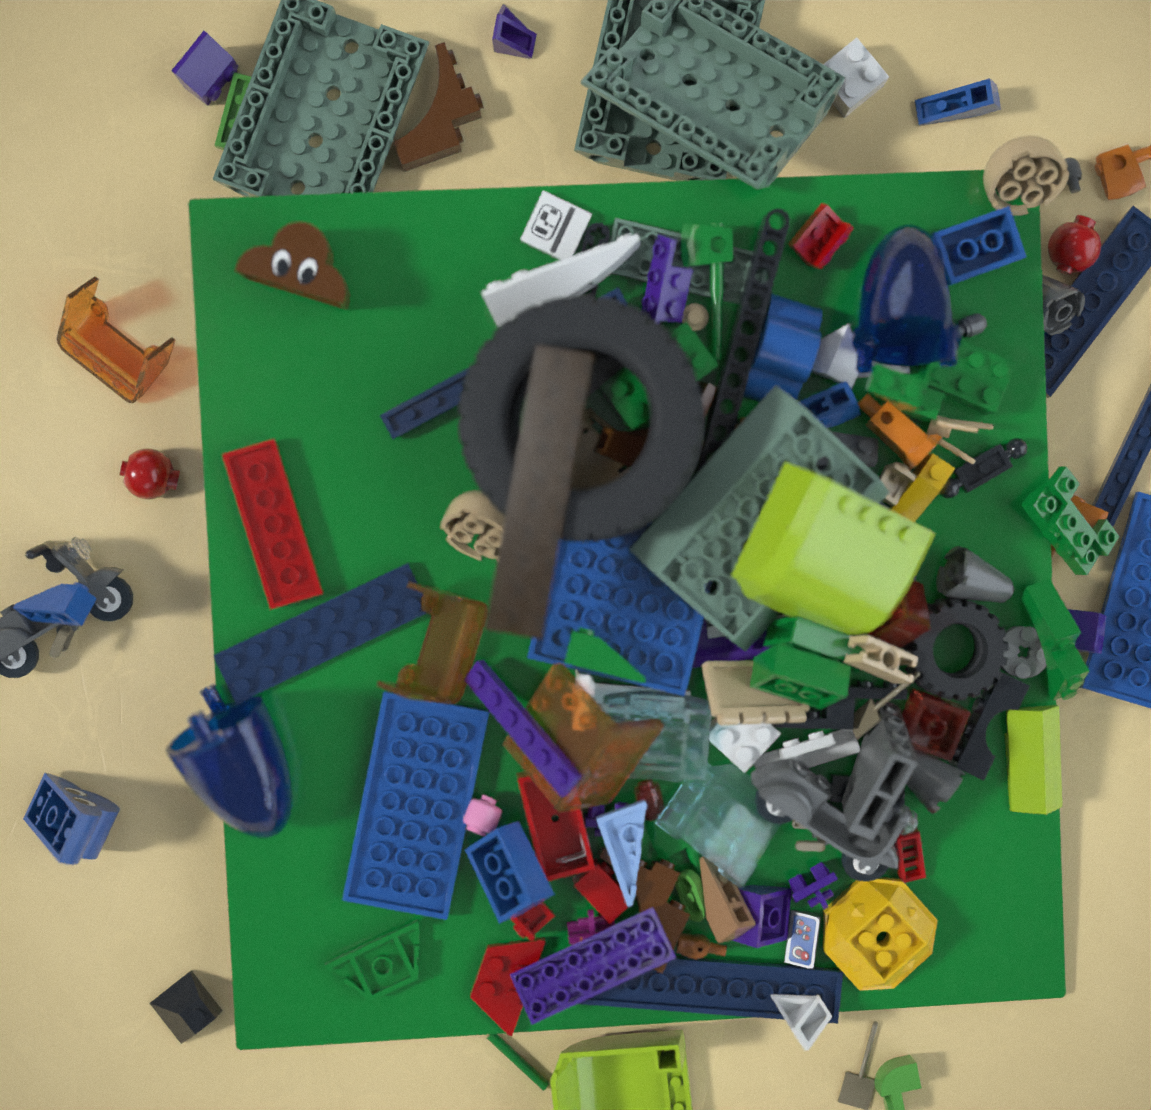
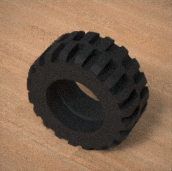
M939 598L935 599L932 604L927 602L922 605L921 612H914L910 618L913 621L910 625L905 624L903 632H906L905 639H900V647L904 648L905 652L918 657L917 665L915 667L907 665L905 670L907 674L911 675L915 672L920 673V676L914 680L919 687L948 700L952 698L961 701L966 700L967 696L972 698L980 696V690L988 691L993 687L991 681L994 678L1000 679L1003 673L999 669L1001 665H1007L1008 658L1003 656L1004 651H1009V644L1003 641V637L1007 634L1004 627L998 626L1000 620L995 614L989 613L988 608L965 599ZM951 624H961L967 627L973 636V656L963 669L954 673L944 672L937 667L933 658L934 641L945 627Z

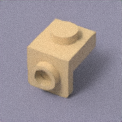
M899 462L885 466L879 476L890 492L883 501L890 506L897 504L908 483L914 482L916 479V475L910 472L911 469L907 465Z

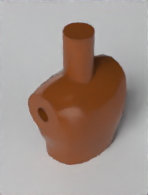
M681 933L677 945V953L691 959H701L708 953L725 956L727 949L725 945L711 943L703 934Z

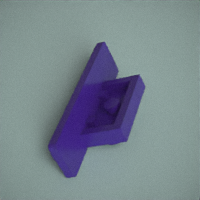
M657 235L656 243L653 246L651 267L647 275L648 282L645 296L642 300V312L658 323L660 321L682 323L693 270L686 267L671 266L676 239L664 235Z

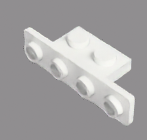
M822 730L809 734V740L800 743L798 738L783 742V748L762 754L754 762V765L757 769L771 761L793 759L795 761H802L810 768L858 753L860 748L853 730H838L824 735Z

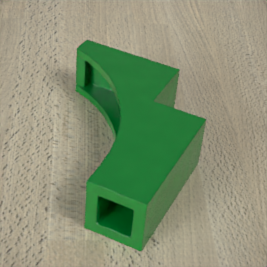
M874 364L865 391L893 404L908 419L918 423L936 420L945 396L944 393L927 388L929 382L879 364Z
M1048 579L1026 587L1020 600L1033 622L1043 649L1048 674V694L1052 701L1060 698L1067 700L1077 694V690L1084 683L1083 680L1089 673V669L1075 647V641L1081 632L1052 581Z

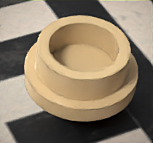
M691 304L684 309L682 323L687 322L693 331L701 330L708 322V312L702 305Z

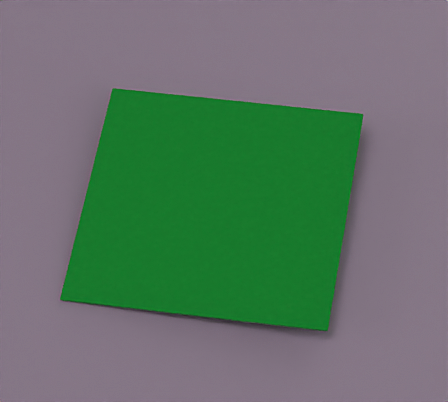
M984 170L776 177L769 187L756 189L741 179L200 198L191 199L188 202L214 655L406 563L409 564L431 609L430 612L237 704L214 659L237 1049L254 1050L506 1033L470 998V993L487 945L496 943L508 944L510 941L521 940V942L530 940L527 936L523 939L513 928L515 924L511 919L499 924L465 851L484 836L465 829L447 920L342 901L384 690L489 711L464 681L475 663L479 660H485L557 747L559 724L562 720H571L576 670L527 658L532 639L530 637L485 629L497 561L483 555L482 560L479 561L461 553L446 540L447 533L444 529H441V522L451 502L463 493L480 490L473 479L472 471H469L462 452L463 443H460L458 421L461 415L458 414L459 405L396 439H392L380 417L381 414L460 373L475 363V356L487 339L490 340L494 336L493 333L498 329L482 295V291L486 290L489 284L496 281L506 282L513 279L512 275L519 271L527 270L529 272L560 261L520 241L542 192L545 191L592 214L573 256L581 254L586 231L593 223H603L608 227L610 232L609 244L615 218L682 234L683 224L710 225V223H724V227L733 228V247L753 252L763 216L773 209H783L789 214L790 225L771 293L822 309V319L819 328L821 339L849 324L858 351L908 346L910 373L907 375L915 378L919 375L935 335L943 332L951 335L950 328L957 326L959 320L965 316L979 313L985 317L987 325L982 333L970 338H965L962 335L956 338L1016 363V366L996 413L984 414L944 397L937 416L992 424L994 428L992 430L978 428L977 433L952 428L949 438L943 437V440L971 458H974L996 444H1001L1003 449H1006V444L1011 439L1020 438L1027 444V453L1020 459L1010 458L1009 460L1013 465L1012 468L969 493H965L962 487L959 488L958 494L951 499L944 498L938 493L914 522L935 533L934 539L916 574V592L906 593L893 615L881 626L867 633L851 635H869L903 651L904 648L900 647V639H905L906 632H903L905 624L910 625L912 623L911 615L914 612H921V606L927 602L932 604L935 599H949L943 596V593L938 592L936 578L939 567H944L947 559H944L945 555L956 546L969 549L1012 580L1013 594L1010 599L1003 603L969 600L985 606L989 609V613L995 614L1000 620L998 626L1004 627L1005 631L1014 626H1029L1035 629L1020 599L1026 587L1048 579L1052 581L1051 543L1043 536L1042 531L1022 507L1027 496L1049 479L1040 205L1027 208L1028 214L1012 215L1026 258L942 288L925 238L938 231L996 211L984 188ZM995 188L996 194L1001 199L997 189ZM1020 195L1011 201H1004L1010 205H1024ZM823 203L827 204L842 222L851 224L854 229L849 234L847 241L840 245L832 255L830 262L821 269L806 265L788 244L820 204ZM772 215L769 221L770 225L774 229H779L781 227V219L777 215ZM294 222L309 223L321 231L332 248L334 258L332 267L342 276L350 291L348 310L244 279L235 271L236 265L240 257L249 249L257 246L272 247L276 234L284 226ZM596 229V232L590 233L594 237L592 247L587 244L586 249L597 247L601 238L605 239V235L601 234V229ZM765 241L762 246L764 254L772 256L774 253V246L769 241ZM609 274L598 283L595 298H599L619 288L627 305L642 311V300L645 296L647 283ZM593 287L585 293H583L582 295H589L592 292ZM688 293L685 308L691 304H699L708 312L709 318L706 326L694 332L712 355V300L708 297ZM723 301V359L715 360L718 366L698 381L717 387L739 305ZM745 320L741 325V331L744 335L748 336L753 331V325L748 320ZM669 321L659 322L669 333H672L683 324ZM737 347L734 351V358L736 361L742 362L746 357V351L742 347ZM810 372L807 380L801 386L796 401L800 402L839 383ZM731 373L727 377V385L730 388L736 387L739 383V377L737 374ZM869 377L856 378L851 390L857 403L867 394L882 407L887 403L886 400L865 391ZM599 389L586 398L585 407L587 410L592 408L599 417L616 430L629 431ZM527 394L524 398L520 412V433L527 400ZM743 397L737 419L747 417L760 402ZM728 399L723 400L720 403V411L723 414L731 411V401ZM709 407V409H708V411H707V414H706V416H705V418H704V419H705V423H704V433H705V429H706V425H707V421H708V418H709V414H710L711 407ZM859 408L860 416L827 429L832 432L878 438V462L875 467L868 468L879 477L885 466L903 462L895 452L866 426L871 418ZM651 416L631 431L650 427ZM592 419L595 422L592 427L600 435L603 426ZM912 421L927 434L931 421L919 423ZM718 425L713 429V437L716 440L724 437L725 429L722 425ZM271 439H276L323 590V594L274 609H270L222 457L224 453ZM936 444L928 453L936 455L954 468L967 462L939 444ZM711 451L706 455V462L715 453V451ZM916 466L911 469V471H910L911 473H913V471L915 470ZM952 472L949 478L955 479L956 476ZM883 500L879 504L886 509L890 508V505ZM476 533L474 534L472 541L466 543L473 550H475L474 545L479 536V534ZM716 580L712 581L710 593L715 592L718 588ZM951 624L945 627L937 635L933 645V658L937 667L948 673H954L963 669L971 660L974 652L973 636L970 630L961 624ZM1018 647L1020 652L1017 656L1026 657L1029 651L1028 647ZM899 665L898 670L907 674L905 670L907 665ZM1047 666L1039 674L1025 679L1010 675L1000 667V672L1030 686L1019 708L1056 705V700L1052 701L1048 694ZM702 667L691 668L686 689L691 690L689 717L592 710L591 721L602 722L601 753L598 768L575 767L582 775L575 786L583 822L584 813H588L591 800L603 801L605 803L604 814L614 810L615 802H628L630 805L645 800L647 807L644 816L640 860L647 863L646 869L649 868L652 860L658 863L661 860L651 843L646 820L669 813L671 809L682 806L683 808L691 807L703 835V839L697 841L702 857L721 853L737 888L748 885L791 888L789 879L799 874L802 875L807 886L816 882L810 868L823 862L830 873L834 872L837 877V881L820 889L821 893L831 889L834 896L825 900L827 905H829L856 881L845 872L841 860V851L830 844L825 846L824 851H799L795 846L797 841H817V837L814 839L810 830L796 829L792 826V821L783 824L771 823L759 815L755 805V796L758 789L751 780V772L756 769L754 763L744 773L702 733L715 718L711 714ZM850 671L849 684L857 685V680L873 681V685H883V681H887L868 672ZM589 673L590 677H593V680L598 683L641 686ZM913 681V683L905 687L907 689V700L891 699L888 702L897 705L901 709L912 746L949 764L950 751L955 744H958L962 736L960 733L961 728L966 721H969L973 713V703L978 697L972 698L967 696L966 700L961 701L952 698L948 700L927 692ZM854 698V712L870 699ZM873 699L874 704L877 700L881 701L882 699ZM809 706V710L820 711V715H822V709ZM1006 710L995 715L987 726L986 743L995 759L984 781L964 772L965 776L961 777L963 779L961 784L947 802H938L937 806L940 809L934 814L926 810L906 784L904 786L906 792L904 798L905 805L909 808L910 815L907 824H914L920 831L926 878L905 884L937 919L932 954L894 989L860 991L843 973L839 1012L1063 998L1066 995L1060 808L1048 814L1010 811L1005 733H1008ZM489 711L472 799L481 800L482 795L497 800L495 806L501 809L502 814L496 829L519 821L536 855L517 780V773L537 767ZM775 728L780 735L764 753L783 748V742L798 738L800 743L809 740V734L823 730L824 735L839 729ZM864 735L857 740L859 748L861 746ZM858 753L810 767L809 770L817 776H824L829 782L831 774L851 776ZM827 801L844 813L842 803ZM553 815L551 819L558 821L559 816ZM585 827L593 860L597 858L602 863L605 860L598 857L597 854L601 846L607 849L604 839L600 836H594L596 827ZM913 846L904 847L902 850L912 848ZM685 849L663 858L676 865L674 871L678 873L684 869L693 870ZM915 856L904 858L903 860L915 858ZM917 865L905 868V871L916 869ZM888 867L881 878L899 879L897 869ZM614 873L612 876L618 881L617 875ZM577 874L548 881L554 895L543 902L554 912L555 916L535 934L536 938L534 940H537L538 937L545 938V944L539 960L572 945L569 944L567 922L578 921V918L588 917L589 909H593L594 917L602 916L574 886L573 878ZM674 885L667 903L672 899L681 904ZM791 892L790 912L791 910L814 912L820 917L814 967L840 969L823 950V908L820 903L810 908L807 902L815 897V894L813 893L795 903L792 898L793 892ZM635 897L633 905L629 906L614 920L615 925L639 914ZM707 917L700 922H695L688 918L682 931L685 934H703L711 943L727 946L725 956L708 953L703 957L706 959L793 965L784 962L787 940L760 948H754L732 940L718 943ZM419 919L418 980L369 1002L359 994L358 990L350 988L345 984L344 980L332 970L329 972L326 969L325 963ZM880 932L876 937V941L883 940L887 932ZM677 941L675 948L673 950L675 956L686 957L677 953ZM576 1004L532 1025L523 1006L514 1033L755 1017Z

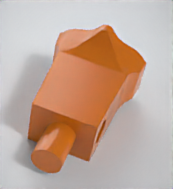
M867 394L858 403V407L871 418L866 426L895 452L910 469L914 468L942 438L938 434L929 435L924 433L888 401L882 407Z

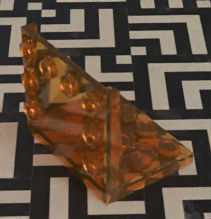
M556 663L525 709L582 775L581 779L567 796L561 797L510 735L507 736L503 745L558 812L610 804L665 725L658 718L614 723L562 663Z

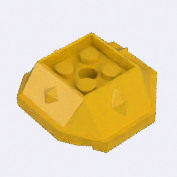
M880 877L869 882L856 880L832 901L827 909L823 910V950L860 991L894 989L932 954L937 919L901 879ZM880 932H887L883 940L876 941V937Z

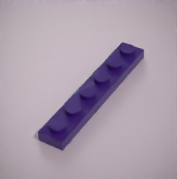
M485 660L477 661L464 681L561 797L567 796L581 779L582 775Z

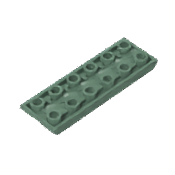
M615 218L610 243L615 242L619 237L626 234H632V236L638 234L641 246L611 274L647 283V275L653 257V246L656 243L657 235L676 239L671 266L684 267L681 255L682 234ZM733 247V261L724 263V302L739 305L753 254L752 251ZM710 265L686 267L693 270L688 293L711 298ZM758 268L755 272V277L757 281L764 283L767 272L763 268ZM755 294L750 295L748 298V304L751 308L757 309L760 304V299Z

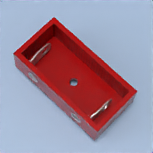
M537 768L517 773V780L537 860L547 880L551 881L594 870L590 843L580 810L576 786L567 796L561 797ZM558 815V821H553L551 819L552 816Z

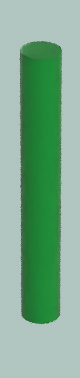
M489 1034L486 1037L540 1089L544 1091L549 1086L550 1082L498 1034Z

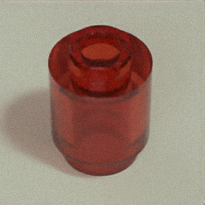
M652 779L640 781L634 789L637 802L641 800L646 802L647 807L644 820L653 821L663 817L665 804L660 784L653 782Z

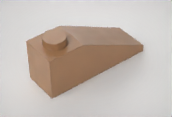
M721 853L703 856L700 858L708 923L718 943L737 939L756 924Z

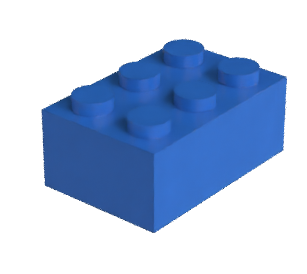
M1009 206L938 231L925 238L942 288L1026 258Z
M519 821L495 829L465 850L499 924L524 914L554 895Z

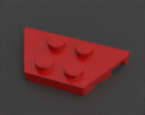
M538 937L537 940L521 942V940L510 941L508 944L496 943L487 945L470 993V998L509 1036H512L523 1007L510 974L539 961L545 944V938Z

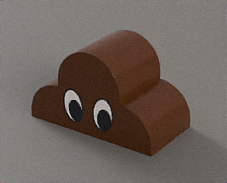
M294 222L284 226L276 234L272 247H253L240 257L236 265L235 271L244 279L348 310L350 304L349 288L338 271L332 267L334 258L330 244L321 231L309 223Z

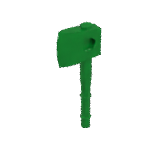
M710 223V225L683 224L681 235L683 266L710 265L712 357L715 360L723 359L724 263L733 261V228L724 227V223Z
M677 806L671 809L669 813L646 820L651 843L660 859L685 849L693 870L698 874L702 882L700 866L702 855L697 841L703 839V835L692 808Z

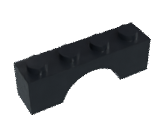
M1004 673L999 680L994 678L991 681L993 687L988 691L983 690L981 697L974 701L972 706L973 713L969 721L963 724L960 732L962 736L958 744L952 747L949 754V764L983 781L995 759L986 743L987 726L998 713L1010 709L1019 710L1030 687Z

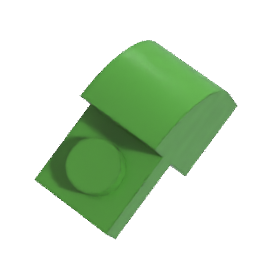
M910 1055L886 1061L876 1073L875 1089L883 1097L886 1110H905L902 1092L921 1089L917 1063Z

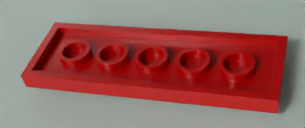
M276 439L222 454L270 609L323 594Z

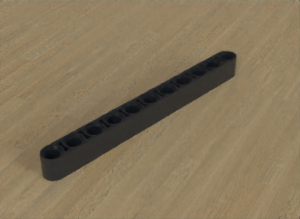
M773 209L767 212L761 220L718 380L715 401L711 406L703 437L705 443L693 476L706 463V455L711 451L716 452L734 432L790 225L789 214L783 209ZM772 215H777L781 219V227L779 229L771 227L769 221ZM765 241L771 242L774 246L772 256L765 255L762 250ZM758 268H763L767 272V279L764 283L757 281L755 277V272ZM752 294L757 295L760 299V305L757 309H752L748 304V298ZM745 320L750 321L753 325V331L748 336L744 335L741 331V325ZM737 347H742L746 351V357L742 362H738L734 358V351ZM731 373H735L739 377V383L734 388H730L727 385V377ZM725 399L730 400L732 403V409L727 414H723L720 411V403ZM718 425H722L725 429V435L720 440H716L712 434L713 429Z

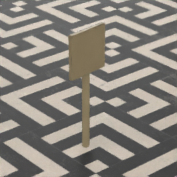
M919 672L913 674V681L920 676ZM902 683L876 705L873 699H870L854 712L853 732L857 740L881 721L877 710L910 683Z
M876 1021L873 1022L859 1075L850 1072L845 1073L838 1098L839 1103L864 1110L869 1108L875 1079L864 1077L878 1026Z

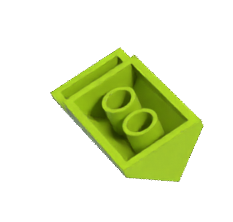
M1059 705L1006 710L1008 733H1005L1010 811L1048 814L1063 807Z

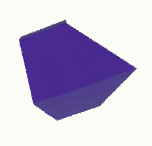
M503 3L497 13L492 37L494 52L527 59L532 58L537 33L529 30Z

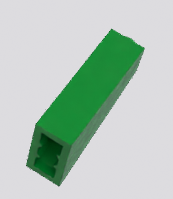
M800 616L775 619L767 628L763 645L765 647L771 648L781 642L793 645V648L801 651L810 650L823 658L838 659L842 664L851 666L850 671L866 672L844 662L846 655L865 652L863 648L855 645V648L848 645L851 635Z

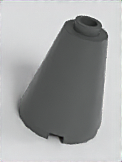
M1042 274L1044 332L1055 335L1068 329L1072 325L1070 321L1075 315L1077 317L1080 316L1085 305V296L1077 288Z
M956 546L945 555L944 559H947L944 567H939L936 578L937 590L943 593V596L1003 603L1011 598L1014 591L1012 580L969 549Z
M913 747L918 764L906 785L926 810L934 814L940 809L937 806L938 802L948 801L963 780L961 777L965 776V773Z

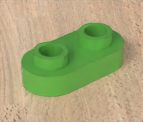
M691 869L682 870L675 883V888L681 904L685 906L684 911L690 914L689 919L700 922L707 917L703 884L695 871Z

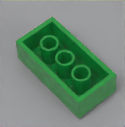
M687 322L670 333L689 359L697 381L718 366ZM626 367L598 388L629 431L651 416L650 404L643 384Z

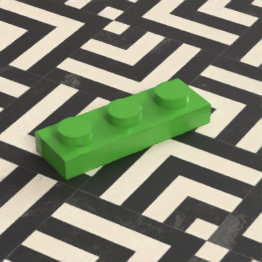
M235 72L233 74L215 141V147L224 150L251 76Z

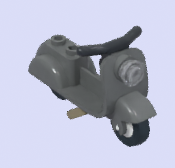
M73 537L71 539L72 542L57 545L49 540L26 551L25 556L27 559H35L42 555L46 559L45 565L50 572L59 573L67 568L78 579V583L85 585L89 589L88 592L97 598L90 610V613L95 618L113 622L123 618L130 611L133 605V592L130 585L124 579L118 577L124 569L104 567L94 571L85 561L90 558L89 552H91V548L84 538ZM14 604L0 612L3 616L0 618V675L7 678H20L28 675L36 667L39 660V649L34 639L56 626L57 636L51 648L50 656L52 658L59 657L61 651H66L69 648L75 631L79 629L78 626L30 621L13 608Z
M780 759L768 762L751 772L752 783L758 789L755 796V805L759 815L764 820L776 824L792 821L794 828L808 829L812 832L814 839L817 837V841H797L795 844L797 850L824 851L826 845H832L842 852L841 860L845 872L857 881H873L883 876L888 867L898 868V856L894 843L899 834L905 835L913 832L918 824L917 814L913 810H909L905 805L902 791L872 841L848 831L844 813L827 802L832 796L829 781L824 776H817L811 772L802 761Z

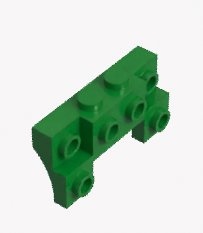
M1059 466L1042 486L1027 496L1022 507L1074 574L1088 575L1098 557L1108 556L1120 536L1107 519H1098L1093 528L1089 525L1071 501L1080 483L1067 466Z

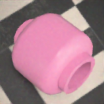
M482 795L481 800L472 799L463 818L464 823L468 825L466 829L484 837L487 833L494 831L502 814L501 809L495 806L497 800Z

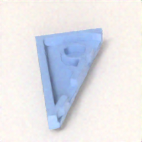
M645 800L596 817L628 907L633 905L636 893V878L639 869L641 839L643 837L644 816L647 807Z

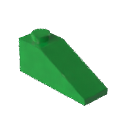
M579 627L578 632H571L564 663L645 684L646 678L602 639L595 637V631Z

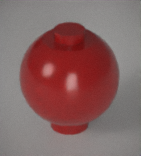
M1076 215L1074 222H1066L1060 225L1051 234L1048 241V255L1051 262L1057 266V271L1071 275L1072 272H1081L1088 269L1096 262L1101 251V239L1094 229L1095 220L1086 216Z
M145 448L133 452L129 456L128 461L122 460L119 476H124L123 483L131 494L141 499L150 500L163 496L169 489L176 490L180 470L173 469L171 460L161 451Z

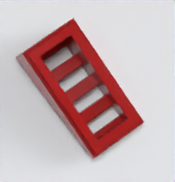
M906 824L894 843L898 856L897 872L899 879L904 883L926 878L920 831L914 824ZM913 846L912 848L902 850L904 847ZM915 856V858L903 860L904 858ZM917 865L916 869L905 871V868Z

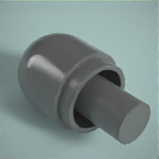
M1068 157L1065 158L1069 173L1066 184L1069 186L1070 193H1077L1081 190L1079 180L1082 179V172L1079 162L1075 158Z
M979 313L965 316L959 320L957 326L950 328V334L954 337L962 335L965 338L978 335L985 330L987 325L986 319Z

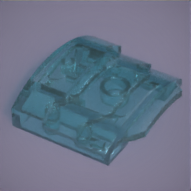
M626 691L604 695L599 773L620 774L625 779H658L677 783L684 779L706 780L712 717L709 701L689 695L682 696L663 691Z
M702 759L697 761L655 823L675 839H683L719 867L718 872L737 887H744L756 869L757 862L770 844V840L781 825L766 821L759 815L755 805V796L758 789L753 785L748 774L744 773L734 764L712 766Z

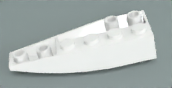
M626 234L619 237L615 242L599 245L592 250L529 272L527 270L519 271L512 275L513 279L506 282L496 281L489 284L487 289L482 291V295L498 328L507 320H513L517 313L533 305L539 306L543 301L559 297L566 299L571 298V296L582 295L621 266L641 246L638 234L633 236L632 234Z

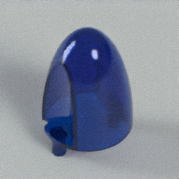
M913 224L900 225L887 233L879 242L869 259L865 271L860 298L858 326L852 334V345L857 352L856 371L859 373L872 372L873 362L891 366H918L939 361L943 367L956 366L958 362L957 349L961 345L962 335L960 328L957 325H953L949 286L942 250L934 237L925 229Z
M211 684L209 689L205 687L199 692L211 712L206 717L203 710L198 711L197 716L195 713L190 715L186 719L190 726L179 733L168 744L166 753L187 785L222 821L251 837L263 839L274 837L286 827L291 816L293 802L291 773L279 732L262 697H247L237 703L232 702L228 704L222 699L216 685Z

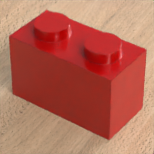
M595 858L593 860L595 869L577 874L573 878V883L579 892L610 924L628 906L619 882L612 876L615 873L607 862L603 861L600 863Z

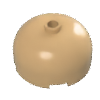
M1021 136L1004 143L991 155L985 166L983 184L987 196L996 210L1009 206L1012 215L1028 214L1027 208L1036 207L1042 203H1045V205L1051 203L1064 189L1069 173L1066 161L1054 143L1039 136ZM995 188L997 189L1001 199L996 194ZM1020 195L1024 205L1015 206L1004 201H1011Z
M474 490L459 495L451 502L441 522V529H444L447 533L446 540L461 553L479 561L482 560V555L497 561L505 516L489 502L490 500L487 496H484L481 490ZM476 533L479 536L474 545L475 550H473L466 543L471 542Z

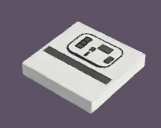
M543 191L520 241L559 260L572 257L592 214Z

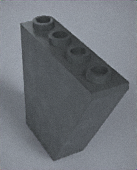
M887 702L877 710L881 721L864 734L860 752H858L842 799L848 831L872 841L918 764L901 709L891 702Z

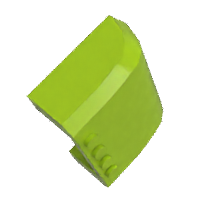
M785 462L731 576L739 583L744 595L753 601L790 617L800 616L848 635H858L876 629L893 615L912 584L934 539L935 533L829 479Z
M683 1030L611 1035L580 1041L560 1053L550 1080L553 1110H693Z

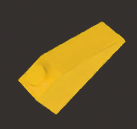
M927 454L913 471V474L916 475L914 482L908 483L897 504L890 506L888 510L915 522L941 491L955 468L936 455Z

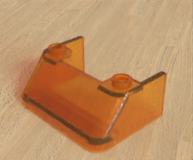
M94 276L66 296L57 334V343L65 354L128 403H135L145 394L168 365L176 340L171 337L159 347L150 345L145 351L107 322L109 317L108 307L95 296L99 279Z
M408 582V588L424 593L421 600L422 609L424 612L432 614L417 665L408 664L404 666L399 672L397 683L378 681L377 686L406 699L456 704L460 701L467 683L464 679L472 668L488 615L487 605L481 601L439 588Z

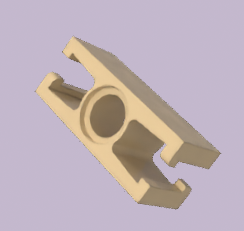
M869 635L850 637L848 645L852 648H855V645L863 648L865 652L846 655L845 663L894 684L913 683L914 675L900 672L898 666L909 665L915 667L918 657Z

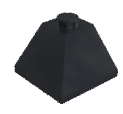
M192 970L150 1002V1005L181 1044L200 1032L223 1011Z

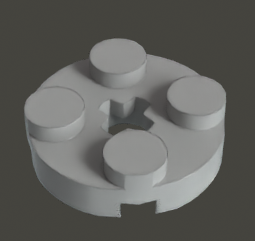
M1014 626L1005 631L1007 635L1003 637V641L1008 642L1009 651H1004L1003 657L1008 658L1007 665H1001V668L1006 673L1021 679L1039 674L1046 667V661L1036 629L1029 626ZM1019 646L1028 647L1029 651L1026 657L1017 656L1020 652Z

